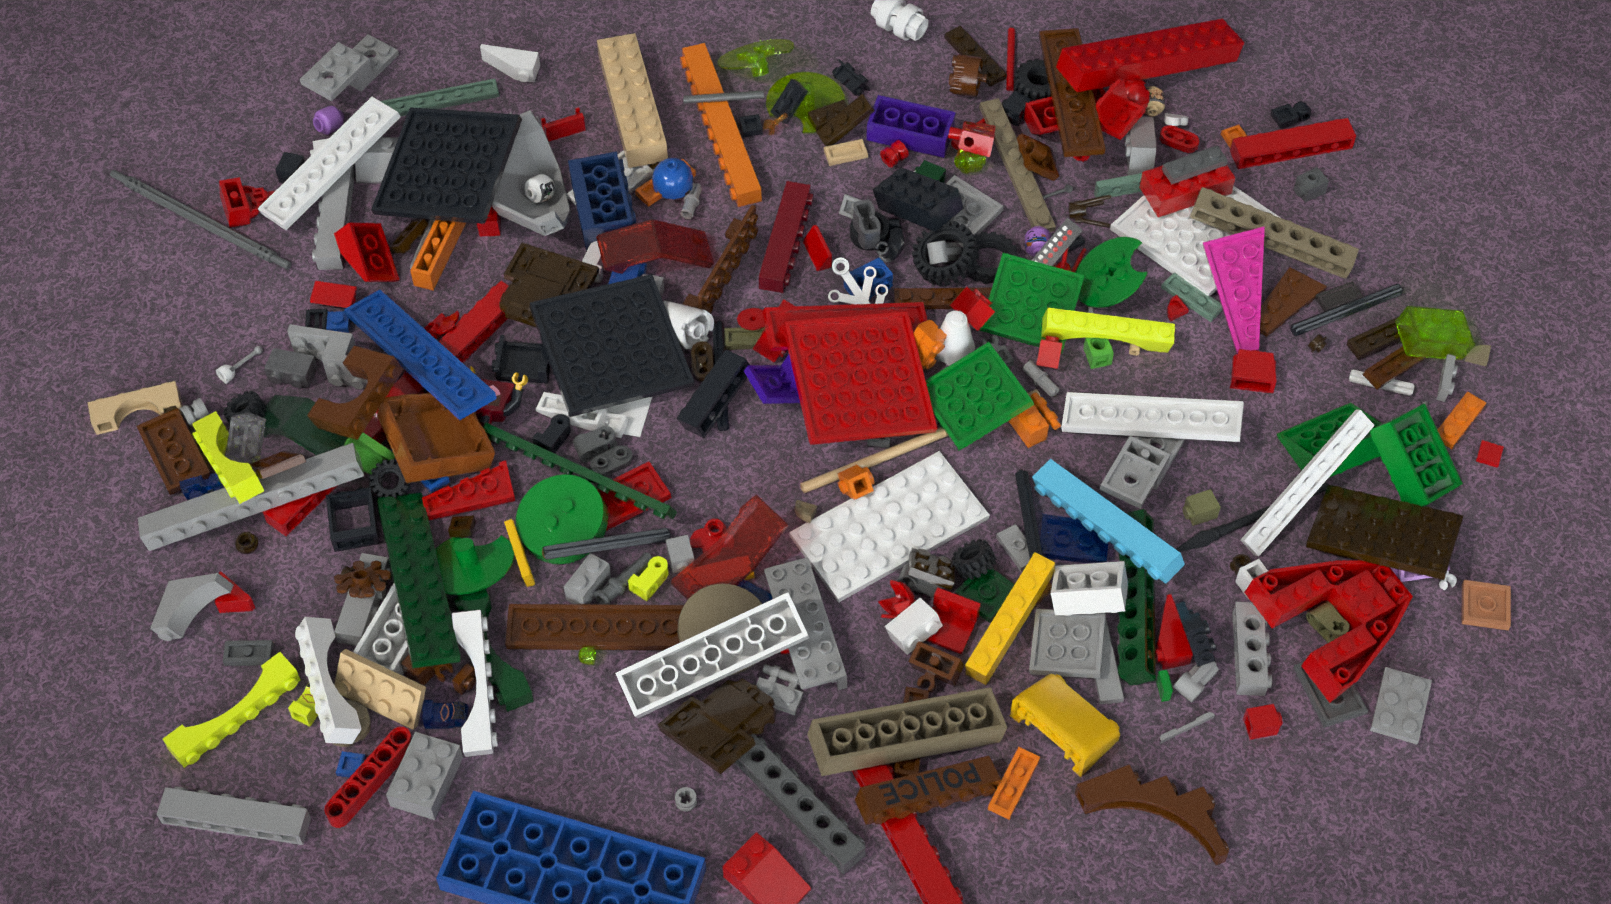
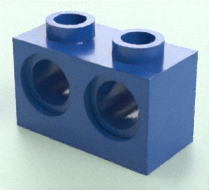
M880 257L850 271V274L862 291L865 268L871 266L876 269V277L872 282L869 300L876 295L875 289L878 285L884 284L888 290L893 286V274ZM869 269L866 271V275L872 277L874 271ZM844 281V288L850 295L854 296V294ZM879 287L878 293H884L886 292V289L884 287Z

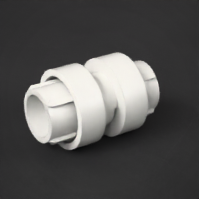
M875 0L872 5L871 15L876 19L877 26L886 31L893 29L894 35L905 41L910 38L915 41L919 40L927 30L928 19L923 16V10L911 3L906 5L905 0Z

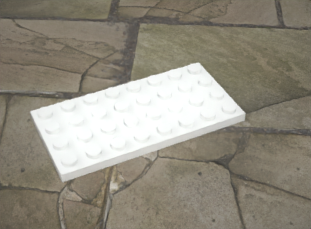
M940 451L875 485L873 492L855 500L851 498L814 518L811 523H805L790 531L789 535L804 557H808L812 568L839 603L908 564L912 547L915 549H925L930 552L988 520L990 515Z

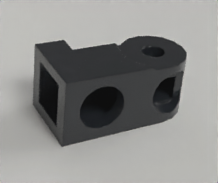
M564 414L553 416L551 424L544 433L536 432L532 437L533 444L555 454L571 433L569 418Z

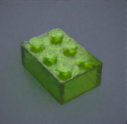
M1407 306L1395 320L1406 356L1446 359L1447 354L1456 356L1455 360H1463L1475 346L1462 310Z

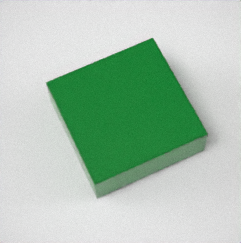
M1162 670L1158 672L1156 684L1161 702H1165L1171 699L1173 688L1168 671Z

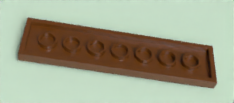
M1079 28L1039 31V40L1064 157L1105 154L1106 148L1093 90L1076 92L1056 68L1062 48L1082 45Z
M509 604L505 646L506 649L666 650L679 644L677 625L684 605Z

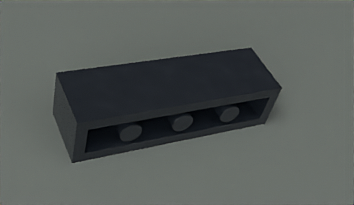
M729 350L724 351L711 371L705 376L699 388L693 393L686 406L680 411L677 420L684 429L702 438L706 437L747 379L744 370L750 364L746 358Z

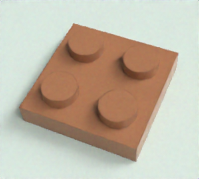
M1464 580L1462 583V624L1509 630L1511 627V586Z

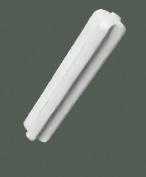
M1351 370L1349 375L1350 382L1373 387L1362 375L1364 372ZM1394 379L1380 389L1412 396L1414 384Z

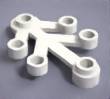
M844 258L835 259L832 264L833 272L842 276L854 296L840 293L838 290H831L828 294L829 301L832 303L870 304L869 296L873 279L876 277V269L871 266L865 268V279L861 291L848 271V261ZM839 263L844 264L845 268L844 270L839 271L837 270L836 266ZM867 270H873L874 275L872 277H868L866 275ZM880 284L876 287L875 293L877 298L875 304L884 303V298L888 293L886 285ZM884 287L886 289L885 294H879L878 288ZM832 293H837L839 295V298L837 300H832L830 295Z

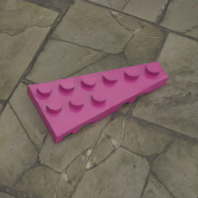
M1265 226L1203 242L1205 255L1236 354H1238L1239 349L1259 351Z

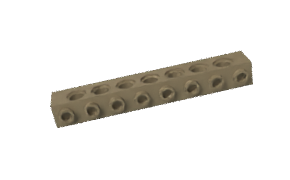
M1203 187L1190 214V218L1230 234H1237L1265 226L1264 247L1345 279L1351 272L1359 251L1358 248L1350 244L1340 242L1330 236H1325L1310 228L1302 227L1292 221L1279 218L1271 213L1264 212L1251 205H1246L1231 197H1226Z

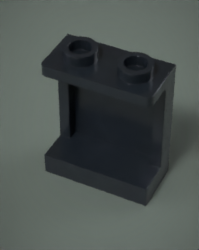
M500 335L499 342L495 343L496 360H492V372L495 373L496 380L513 382L512 376L517 372L519 373L518 382H521L523 375H526L528 383L548 384L551 365L543 343L508 342L505 335Z

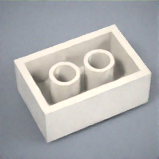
M1125 562L1055 566L1051 589L1055 615L1070 616L1072 614L1117 613L1125 611L1128 589Z

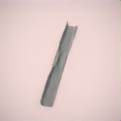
M1208 712L1177 730L1175 728L1162 734L1160 744L1213 719L1214 713Z

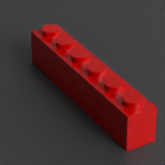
M1348 118L1335 119L1328 122L1234 138L1230 153L1237 169L1352 149L1356 134Z

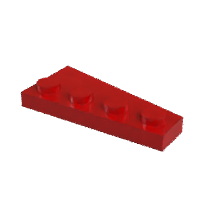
M506 460L500 462L499 466L495 468H487L480 471L481 474L470 479L467 477L460 480V483L453 487L447 486L422 497L428 520L515 501Z

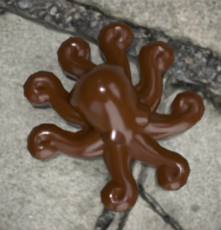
M377 560L372 561L371 566L365 568L363 561H355L353 563L355 571L334 576L335 583L339 584L336 586V590L340 594L349 591V595L353 598H370L375 595V590H385L386 583L380 581L379 577L383 580H388L391 578V572L389 570H380L382 564Z

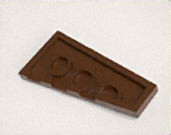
M1289 267L1261 306L1260 334L1266 337L1284 324L1289 317L1294 316L1302 307L1312 302L1316 296L1325 292L1327 286Z

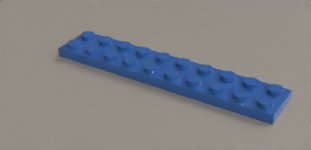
M381 290L344 309L346 315L388 355L394 356L405 371L459 420L497 399L495 392Z

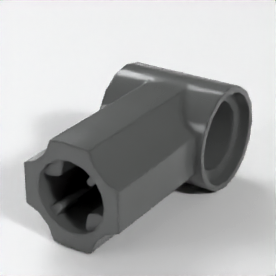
M908 564L903 566L897 580L909 586L912 592L916 591L933 598L937 587L943 588L908 575Z

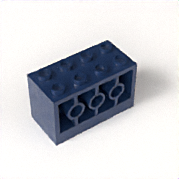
M617 151L568 160L571 184L586 251L590 244L595 241L604 242L608 248L621 245L624 234L633 236L638 234L631 194L628 191V181L624 173L623 159H618Z

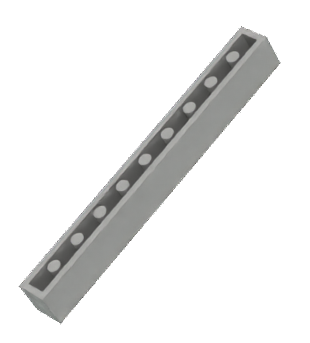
M351 443L305 459V463L265 479L258 478L264 492L239 504L236 497L231 498L227 490L222 488L139 517L140 538L147 549L151 551L363 477L361 457L354 444Z

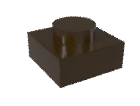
M474 515L452 517L448 528L449 537L464 538L472 536L476 524Z

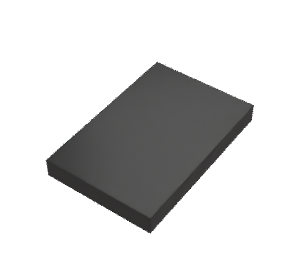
M1303 662L1294 665L1293 669L1324 728L1368 713V709L1354 684L1329 703L1301 667Z

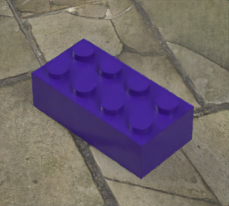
M881 95L877 96L873 107L875 111L870 115L867 123L866 140L890 146L893 142L899 140L906 146L907 150L945 157L951 140L948 139L950 127H955L956 112Z

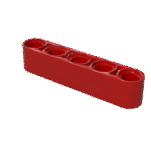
M400 726L394 728L326 803L324 811L331 826L341 828L347 825L397 769L412 740L411 733L407 728ZM401 739H406L404 743H397ZM385 757H391L388 761H381ZM368 775H375L372 779H365ZM352 793H359L356 797L349 798ZM336 811H342L340 815L332 816Z

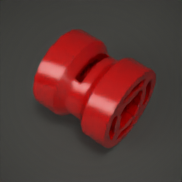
M896 140L891 144V147L881 150L880 156L882 161L892 168L898 164L899 160L903 161L906 159L909 153L906 146L901 141Z

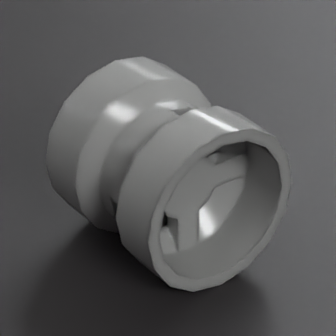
M200 398L194 400L193 404L189 406L184 405L180 407V411L189 427L193 426L192 423L209 415Z

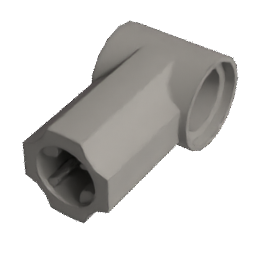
M946 241L927 243L930 265L956 261L962 254V248L956 242L946 243Z
M1216 662L1199 667L1196 664L1189 672L1186 671L1179 678L1173 688L1192 703L1204 690L1205 685L1218 672L1219 669L1216 666Z

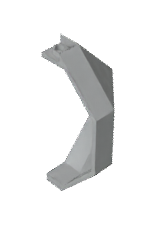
M530 110L520 114L522 122L492 207L498 215L547 236L564 229L572 213L559 164L538 116L535 117ZM545 174L555 184L554 195L547 201L534 204L525 195V183L532 177Z

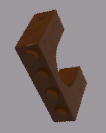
M353 346L343 364L352 376L368 380L366 388L357 398L346 403H335L318 398L307 416L318 429L358 440L404 369L394 356Z

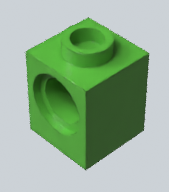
M1085 338L1083 349L1090 368L1094 369L1112 365L1114 352L1109 339Z

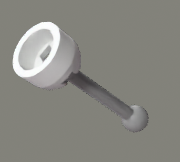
M256 346L253 352L233 366L223 365L216 370L219 379L225 384L230 382L235 377V369L256 354H261L263 352L262 347Z

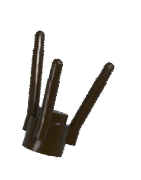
M1111 195L1069 202V219H1075V223H1086L1110 228L1111 224L1085 219L1082 216H1086V208L1103 205V200L1110 199Z

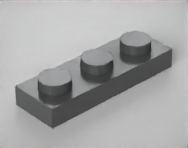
M1217 145L1165 163L1162 166V170L1170 183L1174 184L1226 166L1228 159Z

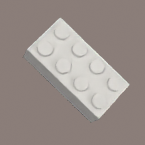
M393 584L353 652L403 675L401 662L409 655L395 585Z

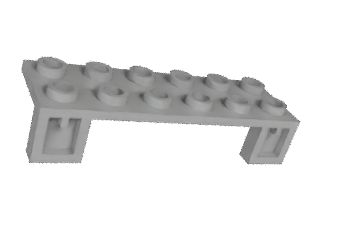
M808 557L764 569L772 598L775 599L787 592L789 593L809 636L808 639L788 648L801 689L804 690L829 682H836L838 690L847 688V675Z

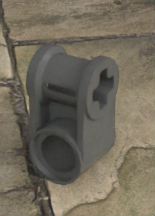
M602 426L588 433L580 434L573 440L576 452L583 463L590 462L595 456L618 446L615 432L609 426Z

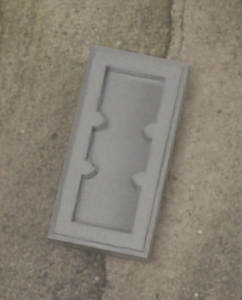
M1015 524L997 533L996 538L1021 572L1025 569L1030 558L1026 538Z

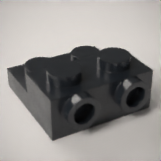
M1184 601L1175 604L1197 667L1214 662L1213 652L1217 651L1213 638L1207 637V634L1211 633L1207 620L1202 621L1199 612L1193 613L1192 609L1187 610Z

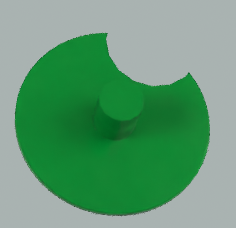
M1117 237L1105 241L1091 250L1076 270V273L1085 275L1078 299L1089 307L1105 308L1118 304L1131 296L1141 286L1148 272H1137L1131 266L1132 255L1142 242L1132 237Z
M502 535L495 541L481 546H475L470 538L452 537L435 548L445 593L452 595L470 594L492 586L506 575L514 561L512 544Z

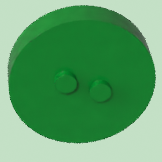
M567 474L552 476L534 485L523 497L516 514V528L523 544L536 558L551 564L575 562L589 553L546 560L542 555V547L601 538L604 536L608 524L607 507L597 489L589 481Z

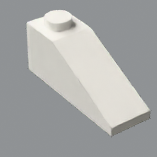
M481 44L482 60L515 80L535 82L540 68L539 52Z

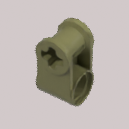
M1329 602L1322 603L1306 614L1308 623L1327 643L1349 631L1348 622Z

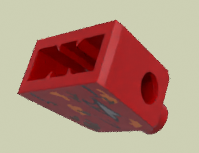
M965 121L963 122L962 129L950 127L948 139L960 141L958 147L960 150L990 157L996 126Z

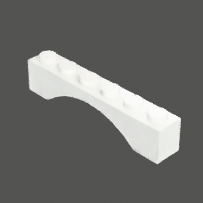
M481 610L452 613L453 630L455 631L457 643L472 660L477 679L474 706L467 721L461 728L463 753L465 757L494 754V747L498 746L497 732H492V723H496L495 709L490 708V700H494L493 686L488 684V677H492L491 662L487 663L486 654H490L489 639L485 640L484 631H488L487 617H483Z
M304 617L301 624L296 628L295 637L300 645V655L304 660L305 674L308 676L310 683V693L315 701V711L319 716L320 730L324 735L326 743L353 744L361 731L357 711L340 695L328 672L327 652L336 637L331 619Z

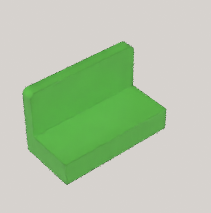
M363 432L358 440L348 438L344 446L351 443L354 444L361 457L363 471L369 475L372 474V468L375 469L377 467V463L381 464L383 460L390 461V459L394 460L395 458L392 451Z

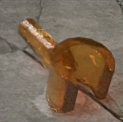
M787 113L782 114L775 120H766L763 125V131L769 129L768 135H773L776 125L788 117Z

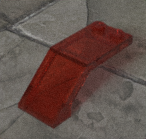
M652 219L602 233L596 237L604 270L623 274L629 266L658 258L670 259L705 268H711L714 264L705 231Z
M755 495L740 507L739 514L721 538L671 580V584L687 600L700 589L710 585L731 584L737 586L755 570L786 530L788 524L758 495Z

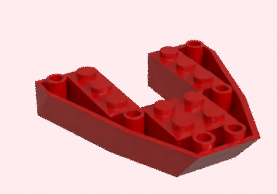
M1335 560L1271 569L1254 578L1244 592L1272 629L1323 601L1331 603L1336 611L1348 622L1349 631L1311 652L1301 665L1329 703L1351 687L1363 675L1395 633L1413 597L1390 567L1361 560Z

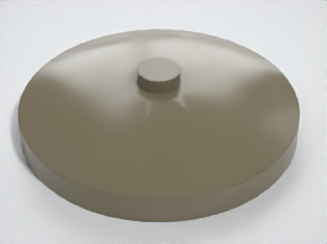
M715 584L704 587L687 600L680 613L677 625L679 643L758 607L762 603L751 592L736 585ZM753 664V665H751V666H749V667H747V668H745V669H742V670H740V671H738V672H736V673H734V674H732V675H735V674H739V673H741V672H744V671L748 670L749 668H751L752 666H754L755 664Z

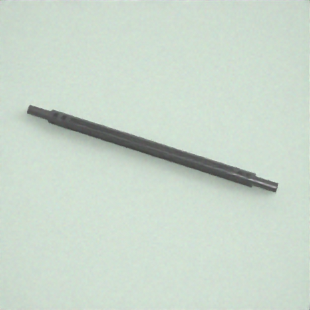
M115 169L111 171L110 176L124 183L125 187L269 263L273 262L286 270L291 268L292 263L278 256L275 251L133 176H126Z

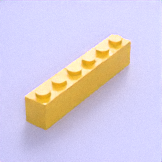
M1034 552L965 664L966 675L987 685L1053 577L1055 562Z

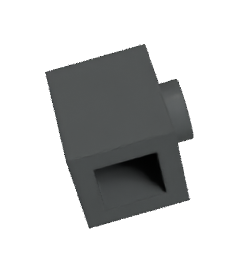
M1316 167L1297 176L1294 185L1295 194L1306 203L1326 194L1329 180Z

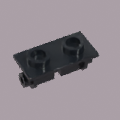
M839 59L840 66L833 69V77L843 85L849 80L845 87L855 96L863 94L865 88L870 91L867 85L868 80L861 73L857 75L851 64L848 62L844 64Z

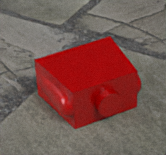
M1239 349L1238 354H1235L1232 359L1230 388L1265 393L1274 392L1277 382L1274 353Z

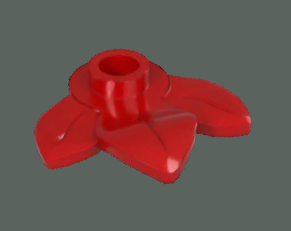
M456 311L448 317L441 313L432 322L427 324L424 329L435 339H438L442 334L454 327L459 319V312Z
M711 519L705 524L704 528L694 531L690 538L691 548H702L706 559L712 561L720 556L723 549L733 550L735 539L731 533L726 531V526L721 520ZM713 529L719 530L718 532H711Z

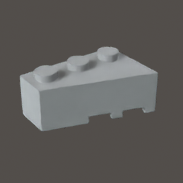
M1142 116L1125 135L1127 176L1154 168L1156 138L1153 117Z

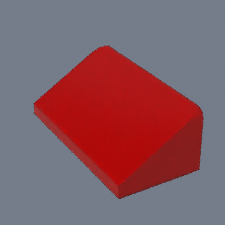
M813 225L804 238L803 244L816 270L822 271L832 267V254L819 227Z
M315 281L310 303L347 308L355 304L357 286Z

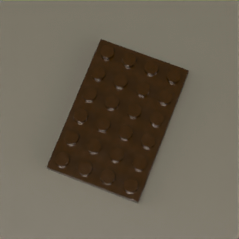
M1328 485L1308 536L1306 548L1445 580L1464 515Z

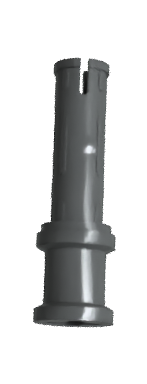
M645 552L619 576L610 578L602 589L596 590L593 593L597 602L601 605H610V602L615 597L624 594L630 577L633 574L639 577L648 567V562L653 557Z

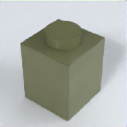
M1209 489L1186 497L1182 510L1184 517L1187 520L1189 519L1192 525L1195 526L1218 518L1221 507L1212 490Z

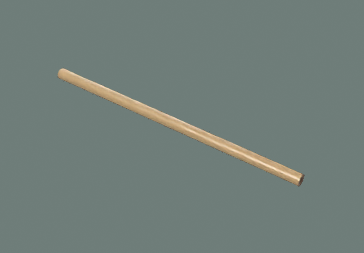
M1035 389L1033 391L1028 392V395L1031 396L1033 393L1037 392L1040 396V393L1037 389ZM940 427L934 433H925L800 483V487L805 494L839 480L837 473L852 466L858 465L861 468H870L945 438L948 435Z

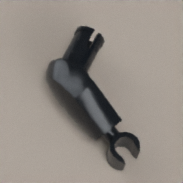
M890 218L888 220L889 240L887 242H879L876 245L878 257L883 262L894 261L905 247L904 234L899 219Z

